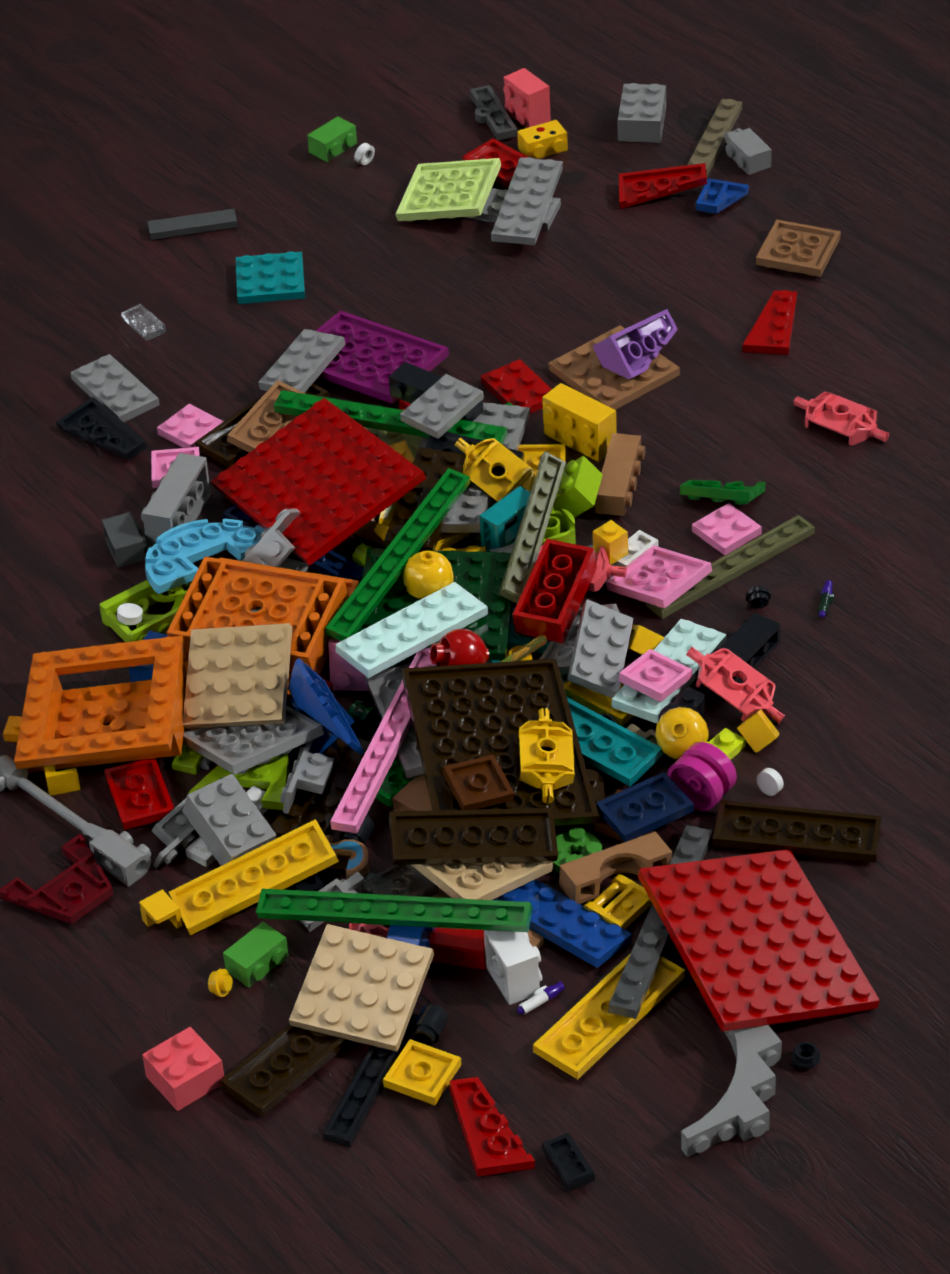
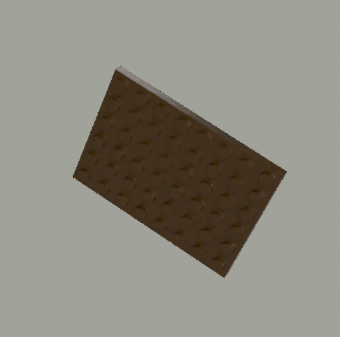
M557 659L402 669V679L432 811L461 810L443 775L444 766L494 754L514 791L513 801L476 810L553 808L555 826L598 823L599 815ZM541 708H544V713L545 708L549 709V718L554 722H564L572 730L574 781L572 784L553 790L554 801L552 803H548V798L547 803L542 801V790L519 780L521 771L519 727L529 720L538 721V711ZM541 747L544 751H552L550 747Z

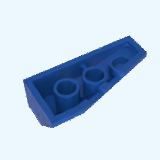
M298 658L294 663L288 685V690L293 697L290 701L298 712L303 710L309 717L321 724L358 754H364V749L326 681Z

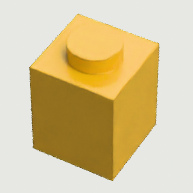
M612 520L608 521L593 531V548L595 552L599 553L600 546H603L611 565L628 555V532Z

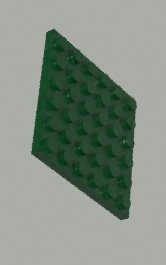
M367 548L363 578L386 549ZM435 550V552L443 554L451 563L454 582L488 606V615L462 629L471 630L482 638L486 648L489 650L488 661H506L512 601L499 595V591L511 553ZM403 572L358 632L421 600L407 592L406 586L403 583ZM416 653L407 658H414Z

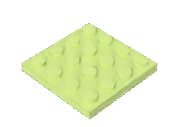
M500 159L418 164L396 212L397 220L411 222L424 219H454L456 217L472 218L480 216L500 170Z

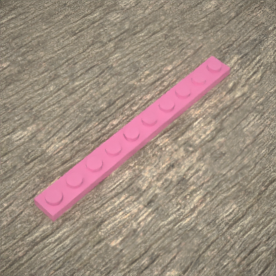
M424 648L416 653L409 668L439 666L440 664H432L430 661V648ZM403 680L330 821L332 830L358 833L412 725Z

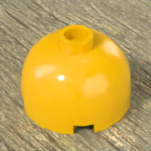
M421 551L409 558L404 567L403 583L406 586L407 592L416 598L423 599L454 582L451 563L443 554L435 551Z
M677 707L670 709L661 716L656 725L655 737L657 744L662 748L665 755L673 759L682 757V754L696 742L707 743L709 736L706 721L698 712L691 708Z

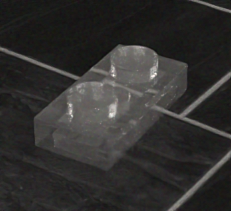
M141 304L121 313L122 320L147 341L166 332L165 324Z

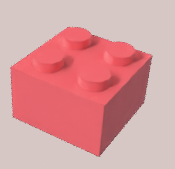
M525 68L504 76V109L509 116L525 128L551 121L549 85Z
M191 1027L142 1054L146 1077L177 1111L220 1087V1080L225 1077L222 1060Z

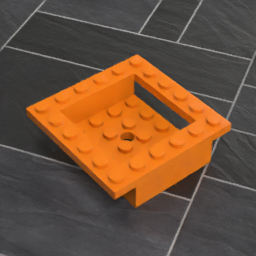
M204 556L167 631V636L183 635L185 641L183 663L187 672L191 630L290 623L293 629L289 685L294 663L298 658L320 676L329 656V640L335 639L325 634L326 626L359 585V581L226 558L217 559ZM257 607H262V609L258 612H251V610H254ZM288 690L287 700H291L293 697Z
M183 635L33 653L14 758L16 768H28V773L44 771V766L54 765L55 770L181 755L187 672L183 663L185 647ZM154 664L152 680L63 690L58 675Z

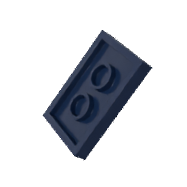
M665 772L596 803L598 813L624 842L633 840L694 811V803Z

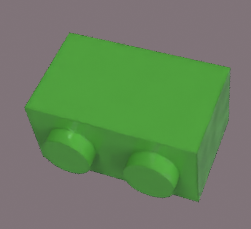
M338 116L307 135L309 153L326 162L357 144L356 125Z
M261 922L223 952L225 969L228 970L231 976L248 988L255 982L263 979L269 971L282 964L289 956L286 937L265 922Z

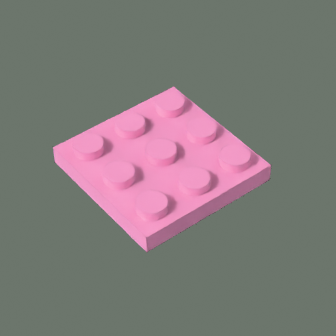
M653 545L626 566V578L613 576L606 581V586L609 591L666 608L711 573L712 566L710 562Z

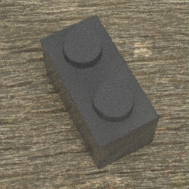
M130 512L102 519L104 538L117 568L145 561L144 550L148 549L147 541L144 535L140 536L139 522L133 520Z

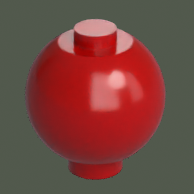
M468 629L451 630L443 635L438 643H433L430 648V661L432 664H440L439 666L487 663L489 660V650L486 648L482 638Z

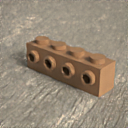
M612 433L601 472L603 476L595 501L596 513L625 516L627 506L631 507L633 499L631 491L636 490V475L639 476L641 471L640 460H644L645 446H641V436Z

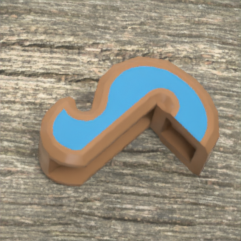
M325 835L339 861L327 868L346 870V880L359 872L367 881L370 874V865L366 846L354 839H345L334 843L333 836Z

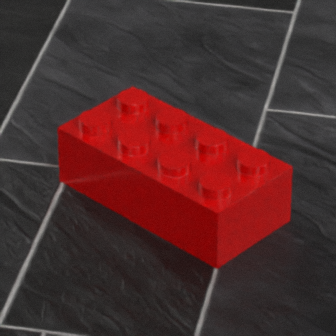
M546 539L512 614L516 634L564 644L597 569L594 548Z

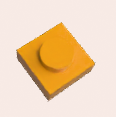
M21 716L8 717L3 732L4 741L18 742Z

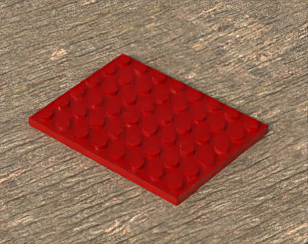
M323 398L303 414L297 416L284 428L279 429L265 442L260 443L246 456L241 457L227 470L219 473L211 483L216 490L264 529L275 524L277 521L276 516L282 510L298 509L299 515L282 534L295 547L292 552L310 566L424 481L426 476L421 469L326 398Z
M791 850L639 869L638 878L722 1032L878 1009L880 1002L878 996Z

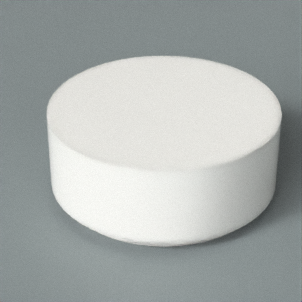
M368 143L361 144L355 152V161L363 166L370 163L375 154L374 147Z
M133 603L122 604L117 609V619L125 625H136L142 620L143 610L140 606Z
M765 768L756 778L760 790L769 796H774L783 789L784 783L781 775L772 768Z

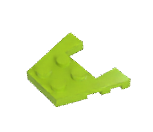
M290 752L277 755L267 763L255 765L243 774L234 775L242 787L251 788L255 786L259 789H266L261 799L264 809H284L285 803H281L280 799L290 772ZM217 765L189 791V794L232 773Z

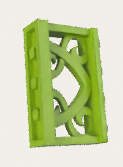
M145 580L100 603L102 623L107 628L111 627L125 642L143 640L149 631L167 634L188 591H184V588L190 587L192 581L158 594L151 587L148 580ZM175 601L171 611L166 614H147L149 606L157 602ZM133 603L142 608V620L136 625L137 629L131 631L132 625H125L118 621L117 609L122 604Z

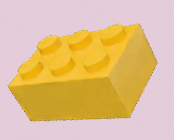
M562 383L542 397L545 435L562 444H566V446L598 462L606 457L612 433H617L616 410Z

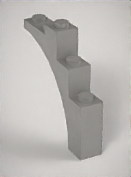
M769 1025L724 1031L736 1057L735 1074L727 1092L718 1104L699 1121L681 1130V1150L687 1158L696 1153H702L717 1143L727 1141L734 1135L739 1134L745 1142L753 1137H759L769 1130L770 1111L763 1102L775 1095L776 1076L769 1067L781 1061L782 1041Z

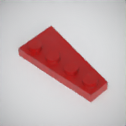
M706 163L619 174L620 209L707 184Z
M774 290L744 341L742 352L789 355L797 292Z
M473 1077L450 1080L449 1091L476 1176L534 1169V1158L531 1154L526 1153L519 1136L513 1134L504 1114L500 1115L495 1107V1101L480 1079Z

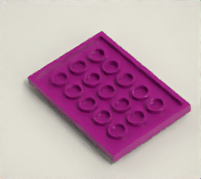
M341 310L316 330L317 332L344 337L346 344L318 376L319 378L391 404L398 398L390 396L388 377L404 362L431 371L449 356L448 347Z

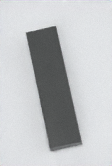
M234 209L148 221L151 240L238 227Z

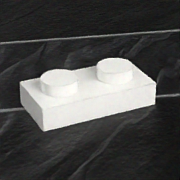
M638 530L628 538V555L612 565L626 567L653 545L658 546V540Z

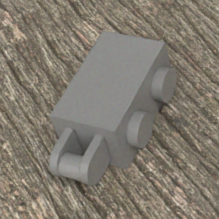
M737 128L734 131L724 133L727 143L725 147L727 155L748 175L771 168V148L750 128L745 130Z

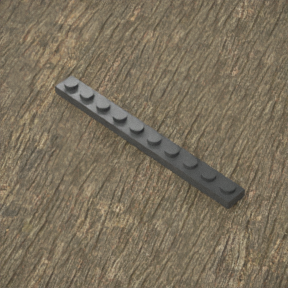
M686 825L670 864L703 860L712 840L713 831ZM653 904L611 998L608 1013L633 1019L637 1018L670 940V935Z

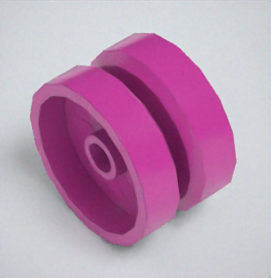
M705 742L692 744L682 754V757L668 769L667 773L673 782L694 803V809L698 811H710L722 799V796L735 785L737 779L736 770L730 758L719 748Z

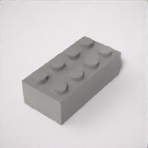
M179 453L175 461L171 462L167 474L161 478L158 489L152 493L150 502L147 507L143 508L141 513L148 549L149 547L152 548L156 543V538L162 533L178 525L196 521L211 496L206 457Z

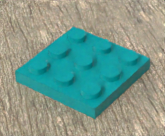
M290 251L279 254L267 253L264 255L235 257L238 304L305 299L302 252Z

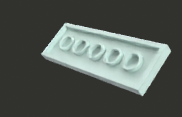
M453 582L335 644L336 653L367 678H370L439 641L447 632L454 629H462L488 615V606L456 582Z
M680 619L654 651L692 669V678L662 702L624 684L612 698L611 707L658 723L661 710L666 705L674 702L678 693L688 688L697 678L696 673L699 664L686 656L689 649L693 646L704 656L707 653L712 654L726 642L727 634L695 624L689 620Z

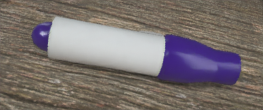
M560 981L555 985L548 987L545 985L533 993V997L519 1005L517 1012L525 1015L543 1003L550 1001L565 989L564 984Z

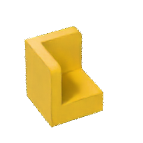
M632 625L627 652L643 655L649 649L654 650L664 637L640 625Z
M762 709L758 710L737 727L754 752H759L780 734Z
M54 765L44 766L50 796L81 790L76 768L56 772Z
M163 889L139 902L142 921L148 927L154 923L159 924L167 919L177 929L183 926L180 908Z

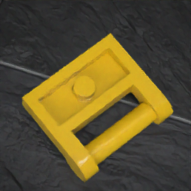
M618 874L605 891L594 901H588L583 908L597 913L600 918L610 924H616L621 929H626L652 905V902L644 887ZM622 892L610 904H608L605 908H602L617 893Z

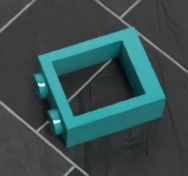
M519 486L479 515L481 547L486 546V552H490L491 549L514 544L530 491ZM517 515V522L505 530V523Z

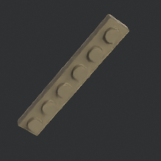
M722 99L687 165L706 163L708 177L726 142L724 133L731 132L742 111V102L733 99Z

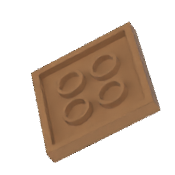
M776 219L756 256V265L821 277L841 238V231Z

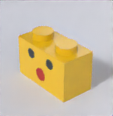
M557 120L517 131L518 149L527 157L540 159L568 150L567 132Z

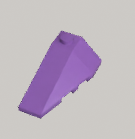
M666 309L607 337L592 347L604 368L627 379H631L645 372L650 367L649 364L659 355L658 352L669 342L678 329L669 311Z

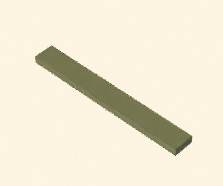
M546 451L541 455L499 591V595L516 604L537 561L566 465L565 461Z
M797 515L711 563L712 572L666 608L646 603V607L663 619L815 534V527L800 515Z

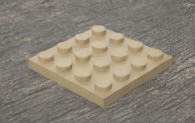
M290 623L191 630L183 712L184 728L195 729L285 723L293 629Z
M553 862L416 864L412 866L452 898L493 900L551 872Z
M327 924L289 1018L290 1025L398 1052L434 956L433 949Z

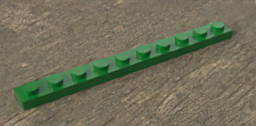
M281 390L274 403V412L299 416L316 402L326 398L365 428L425 438L430 437L429 434L401 421L400 414L404 410ZM459 420L448 432L481 441L494 438L503 445L507 436V427Z
M450 468L446 470L326 626V635L343 641L358 632L402 574L409 558L418 553L469 486V476Z
M261 889L256 914L258 918L528 932L533 907L531 902Z

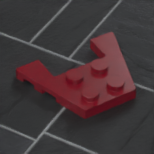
M78 834L61 846L62 854L75 864L35 891L16 877L0 888V898L2 900L70 924L79 920L114 894L110 882L100 865L96 863L92 851L85 844V839L81 834Z

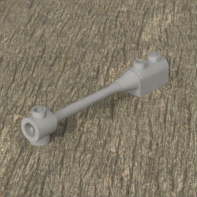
M8 755L0 756V791L6 787L10 790H17L21 787L82 831L83 835L90 841V850L96 863L129 887L147 873L151 865V852L145 844L135 847L133 839L128 832L123 831L117 834L113 830H107L86 822L27 779L28 768L17 769L11 757Z

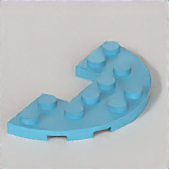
M203 519L173 527L157 537L156 543L152 548L149 547L146 553L145 573L151 587L160 594L193 581L198 570L193 563L203 559L204 556L209 557L227 550L239 561H242L246 557L244 554L247 549L252 545H256L261 540L260 535L265 529L259 525L255 528L245 526L243 521L223 519V523H208V519Z

